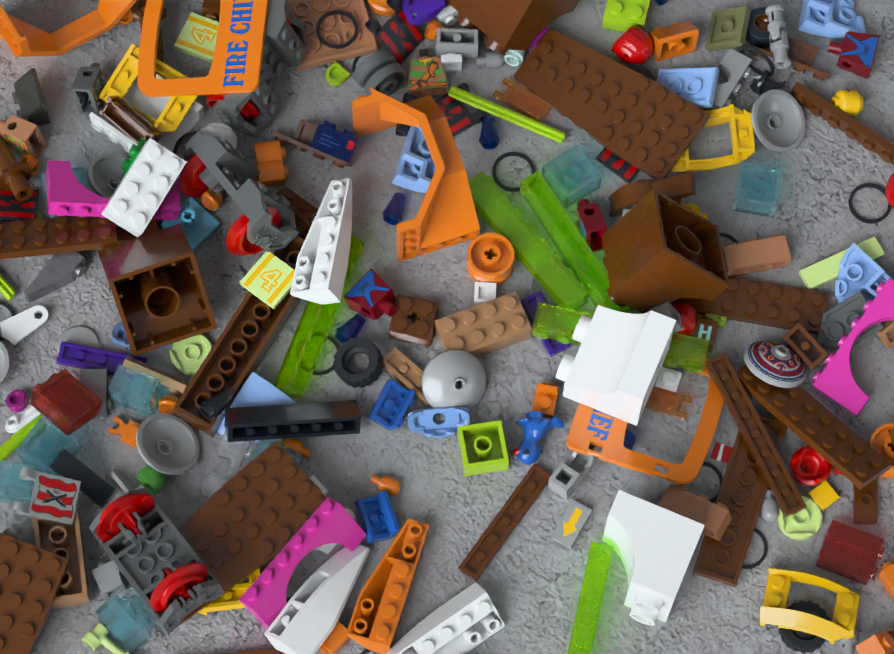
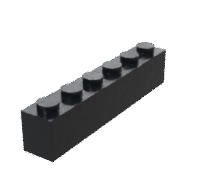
M357 400L225 408L224 426L228 442L360 434L361 414Z

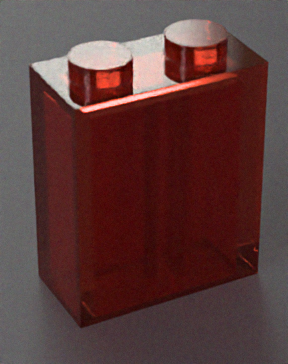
M66 369L52 374L47 381L37 384L31 392L30 404L67 436L100 413L102 400Z
M832 520L815 566L866 585L870 579L874 580L878 568L874 565L877 559L881 560L885 547L881 546L884 539Z

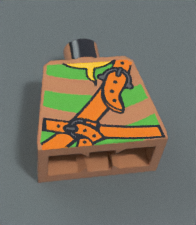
M428 49L418 50V59L410 60L408 93L418 98L428 95L437 97L448 94V82L440 58H430Z
M14 115L10 116L7 121L0 120V133L6 144L21 154H30L38 159L48 146L37 125Z

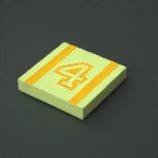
M191 12L174 45V49L212 63L219 22Z
M265 252L242 278L240 285L275 309L290 292L295 270L271 252Z

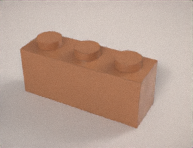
M773 234L765 239L758 240L757 238H752L744 243L737 244L736 242H731L722 247L728 276L735 277L787 267L791 261V254L785 235L778 236Z
M669 484L657 505L705 525L702 533L718 541L722 538L732 519L727 506L719 502L714 504L702 494L694 495L682 485H677L676 487Z

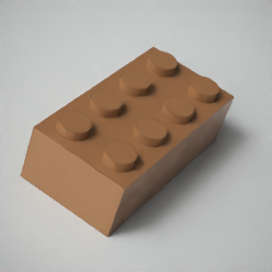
M516 291L435 320V332L443 351L451 349L463 350L476 358L528 340L532 334L531 325Z
M75 510L72 525L33 517L36 546L70 559L50 610L91 604L82 520L78 510Z

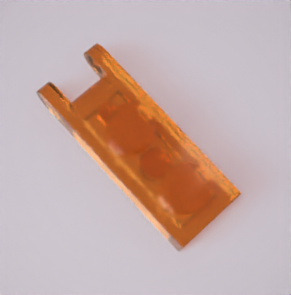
M504 78L502 83L507 86V89L504 93L495 90L493 96L527 117L542 122L551 110L552 104L511 80Z
M653 386L645 408L680 419H687L688 414L680 411L682 402L691 404L693 399L686 395Z

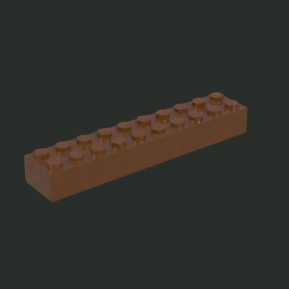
M296 236L285 248L275 250L273 255L295 270L297 257L305 240ZM248 292L173 408L175 416L213 438L225 417V410L217 419L209 421L202 415L199 409L202 402L224 390L231 394L234 401L251 373H255L301 298L294 297L289 292L278 306L273 309L251 292ZM231 401L230 404H229L226 408H230V406L232 405L233 401Z

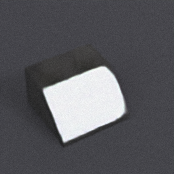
M32 68L14 83L15 92H12L15 105L19 104L20 110H17L18 117L41 126L51 123L36 70Z

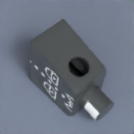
M92 63L91 67H80L71 86V91L80 114L89 115L93 112L100 116L99 111L102 110L104 100L99 98V95L104 89L106 81L102 73L103 66L99 63Z

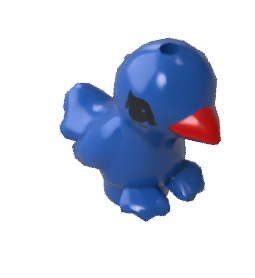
M542 411L526 413V418H521L517 422L518 426H523V441L518 447L510 451L511 454L516 456L522 464L531 465L535 463L543 453L542 449L544 448L538 442L545 437L549 429L553 427L563 428L565 425L558 416L549 419L543 417Z

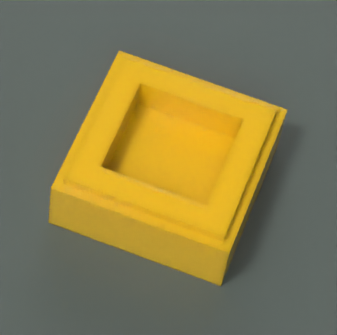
M824 481L808 493L809 498L820 507L821 512L840 498L827 481Z

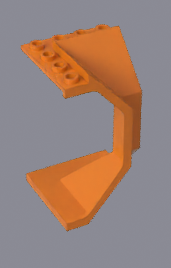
M100 0L98 9L50 34L5 13L0 4V39L5 40L15 57L61 56L112 29L137 0Z
M370 87V96L362 95L353 100L352 121L354 139L394 127L397 123L420 127L435 165L434 175L417 216L414 219L396 224V256L398 262L463 243L479 236L480 226L465 167L446 116L431 95L401 103Z

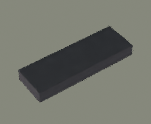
M62 449L49 466L61 477L81 481L79 491L99 507L104 506L115 488L66 449Z

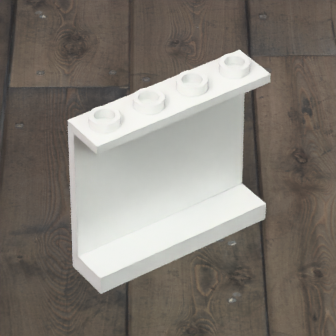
M156 74V79H163L161 76ZM137 76L123 100L157 120L171 97H147L138 87ZM195 101L175 132H161L163 135L158 144L173 152L177 140L182 135L191 132L204 117L203 106ZM93 112L89 114L91 126L100 133L102 131L107 134V137L113 143H119L124 146L127 153H129L132 144L137 145L104 115L98 116Z

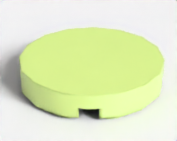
M201 334L175 342L170 350V358L178 372L185 375H195L212 349L211 342Z
M801 496L807 506L803 511L785 518L779 508V516L777 518L779 528L791 539H809L818 532L822 525L823 516L820 507L812 499Z

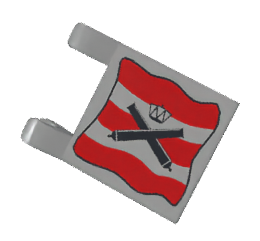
M23 467L20 470L19 478L34 481L30 505L17 501L12 506V513L72 525L81 481Z

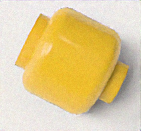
M840 89L832 97L831 104L849 116L855 117L862 111L864 99L857 90Z

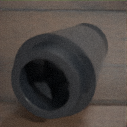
M224 390L203 401L199 409L207 420L217 419L230 402L233 401V397L227 390Z

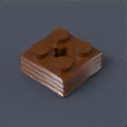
M397 295L395 305H397L398 309L391 319L388 332L389 339L431 346L435 320H437L439 303ZM412 318H417L415 323H411Z

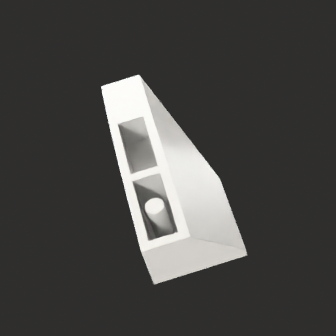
M350 178L330 182L297 257L290 294L294 297L318 304L341 302L351 244L352 180Z
M359 544L353 552L344 547L304 582L264 633L275 649L286 654H315L335 628L370 552L368 547Z
M475 582L419 622L386 654H464L505 627V624L487 592Z

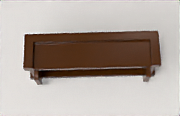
M118 95L108 96L107 104L104 109L99 111L101 116L104 115L136 144L140 137L145 140L151 138L158 143L163 135L158 129Z

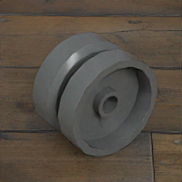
M381 49L366 57L358 65L353 73V78L360 87L364 88V93L367 96H370V87L390 96L405 82L407 71L400 63H396V57L389 49Z

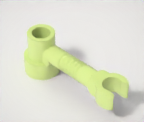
M100 623L81 638L93 651L100 645H103L114 654H129L106 636L109 631Z

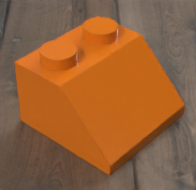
M690 21L676 22L664 28L657 27L650 31L649 35L653 40L652 54L655 62L695 52L699 36L698 28Z

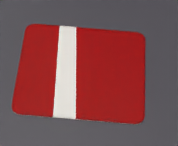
M716 442L711 458L728 464L733 448Z

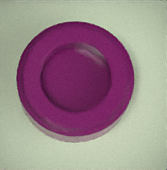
M14 390L6 398V405L12 412H21L29 404V397L23 390Z

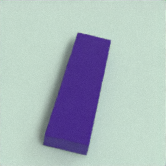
M62 341L57 364L80 369H107L108 374L143 381L144 376L139 374L138 376L130 375L125 372L126 369L122 365L127 356L146 364L148 359Z

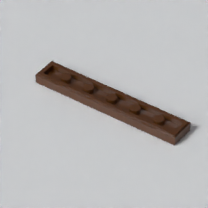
M534 463L458 567L460 572L475 582L479 580L548 485L552 474Z

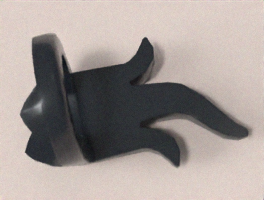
M765 70L763 75L753 78L750 88L760 96L769 90L784 87L786 81L777 83L768 78L769 71Z

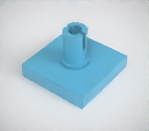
M189 197L181 205L177 220H164L160 224L161 229L181 224L193 253L221 227V224L192 197Z

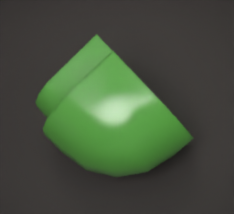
M148 464L136 476L139 483L154 496L164 487V473L156 471Z

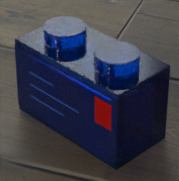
M326 120L324 123L319 122L310 147L349 163L359 138L355 137L356 133L344 128V131L335 129L336 124Z

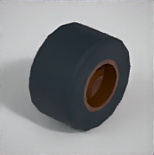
M758 7L751 11L745 39L750 45L758 48L770 47V32L767 28L769 20L768 15L765 13L766 7Z

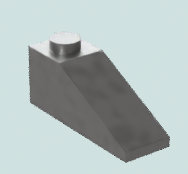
M77 252L54 254L24 291L26 300L31 303L74 282L86 270L84 257Z

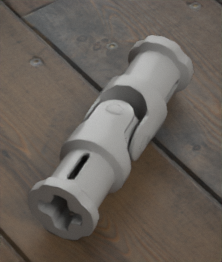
M771 5L765 10L769 20L767 28L770 32V50L773 52V65L775 69H785L792 64L788 57L789 42L786 33V23L783 21L782 13L784 12V7L782 5Z

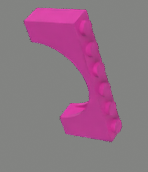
M49 160L46 171L48 215L106 218L101 213L110 198L99 196L85 188L75 177L70 161ZM178 177L152 219L167 221L178 219L181 208Z
M890 278L886 283L884 281L880 283L875 291L878 295L874 300H868L863 308L865 311L861 318L856 317L850 326L853 330L848 336L843 335L837 344L840 347L835 354L831 352L825 361L827 364L823 372L819 370L812 379L815 382L813 384L814 389L856 418L868 403L870 397L858 387L853 379L849 364L850 353L856 339L867 328L880 322L894 321V281Z
M327 497L255 582L246 590L239 599L240 602L265 629H268L285 607L290 577L305 555L319 546L330 543L340 544L353 552L367 536L366 533L340 503Z

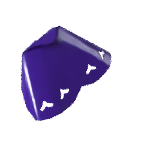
M403 0L402 5L406 19L413 26L433 20L446 6L447 0H412L414 2L409 5L410 0ZM411 11L417 14L415 16V19H413V15L410 13Z

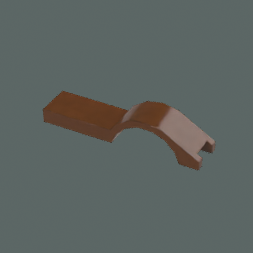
M688 172L656 182H635L621 186L609 196V201H611L609 216L616 217L622 215L623 208L637 204L652 189L659 191L672 200L696 195L695 174Z

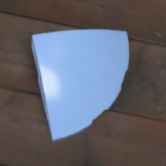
M803 0L799 18V31L837 39H844L846 32L865 34L862 16H857L853 0Z
M411 126L391 184L416 192L426 193L435 172V165L421 128Z
M855 243L849 247L839 264L840 270L838 278L835 280V295L838 299V304L859 291L862 292L867 302L869 299L874 300L878 295L875 291L882 281L886 283L890 278Z
M252 372L230 408L297 403L271 383ZM224 417L217 433L227 438Z

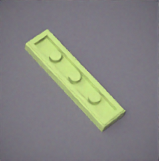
M875 236L857 244L873 261L885 256ZM848 249L800 270L799 275L807 289L813 290L837 279L840 270L839 264Z

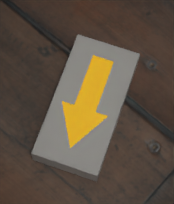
M572 499L551 539L571 549L592 510Z

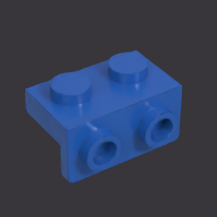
M391 379L387 380L368 418L388 431L399 428L405 420L403 415L407 409L411 408L415 401L413 397L416 391L413 389L407 390Z
M386 490L381 491L377 496L357 499L354 502L363 530L367 535L368 543L392 539L400 531L399 520L395 517L392 501L388 497Z

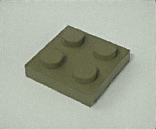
M746 5L713 11L705 48L711 52L744 45L751 9Z

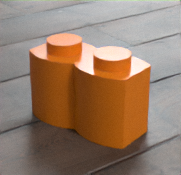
M279 140L254 143L257 168L260 171L258 174L259 181L266 187L286 185L285 178H289L288 166H283L282 159H286L285 146H280Z

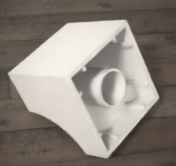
M600 305L597 306L593 318L582 314L572 338L581 342L576 357L565 353L556 374L557 379L565 381L563 396L637 426L670 348L676 320L652 310L643 314H631L615 311Z
M619 490L608 514L602 540L615 550L624 564L628 580V590L624 605L632 608L629 615L638 622L653 626L657 619L663 622L667 621L705 525Z

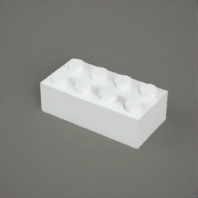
M150 138L145 142L101 215L134 236L139 237L144 232L187 162Z

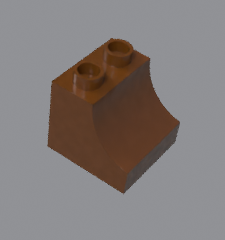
M579 0L447 1L449 5L459 12L456 21L460 25L470 30L477 28L488 35L484 41L485 45L502 55H506L509 49L527 51L533 40L548 24L566 13L573 12Z
M652 189L602 236L605 253L603 264L607 269L609 280L607 292L610 299L619 307L625 308L630 306L641 313H646L659 304L680 298H699L713 301L730 286L718 226L655 189Z
M181 224L98 250L133 356L217 329L193 250Z

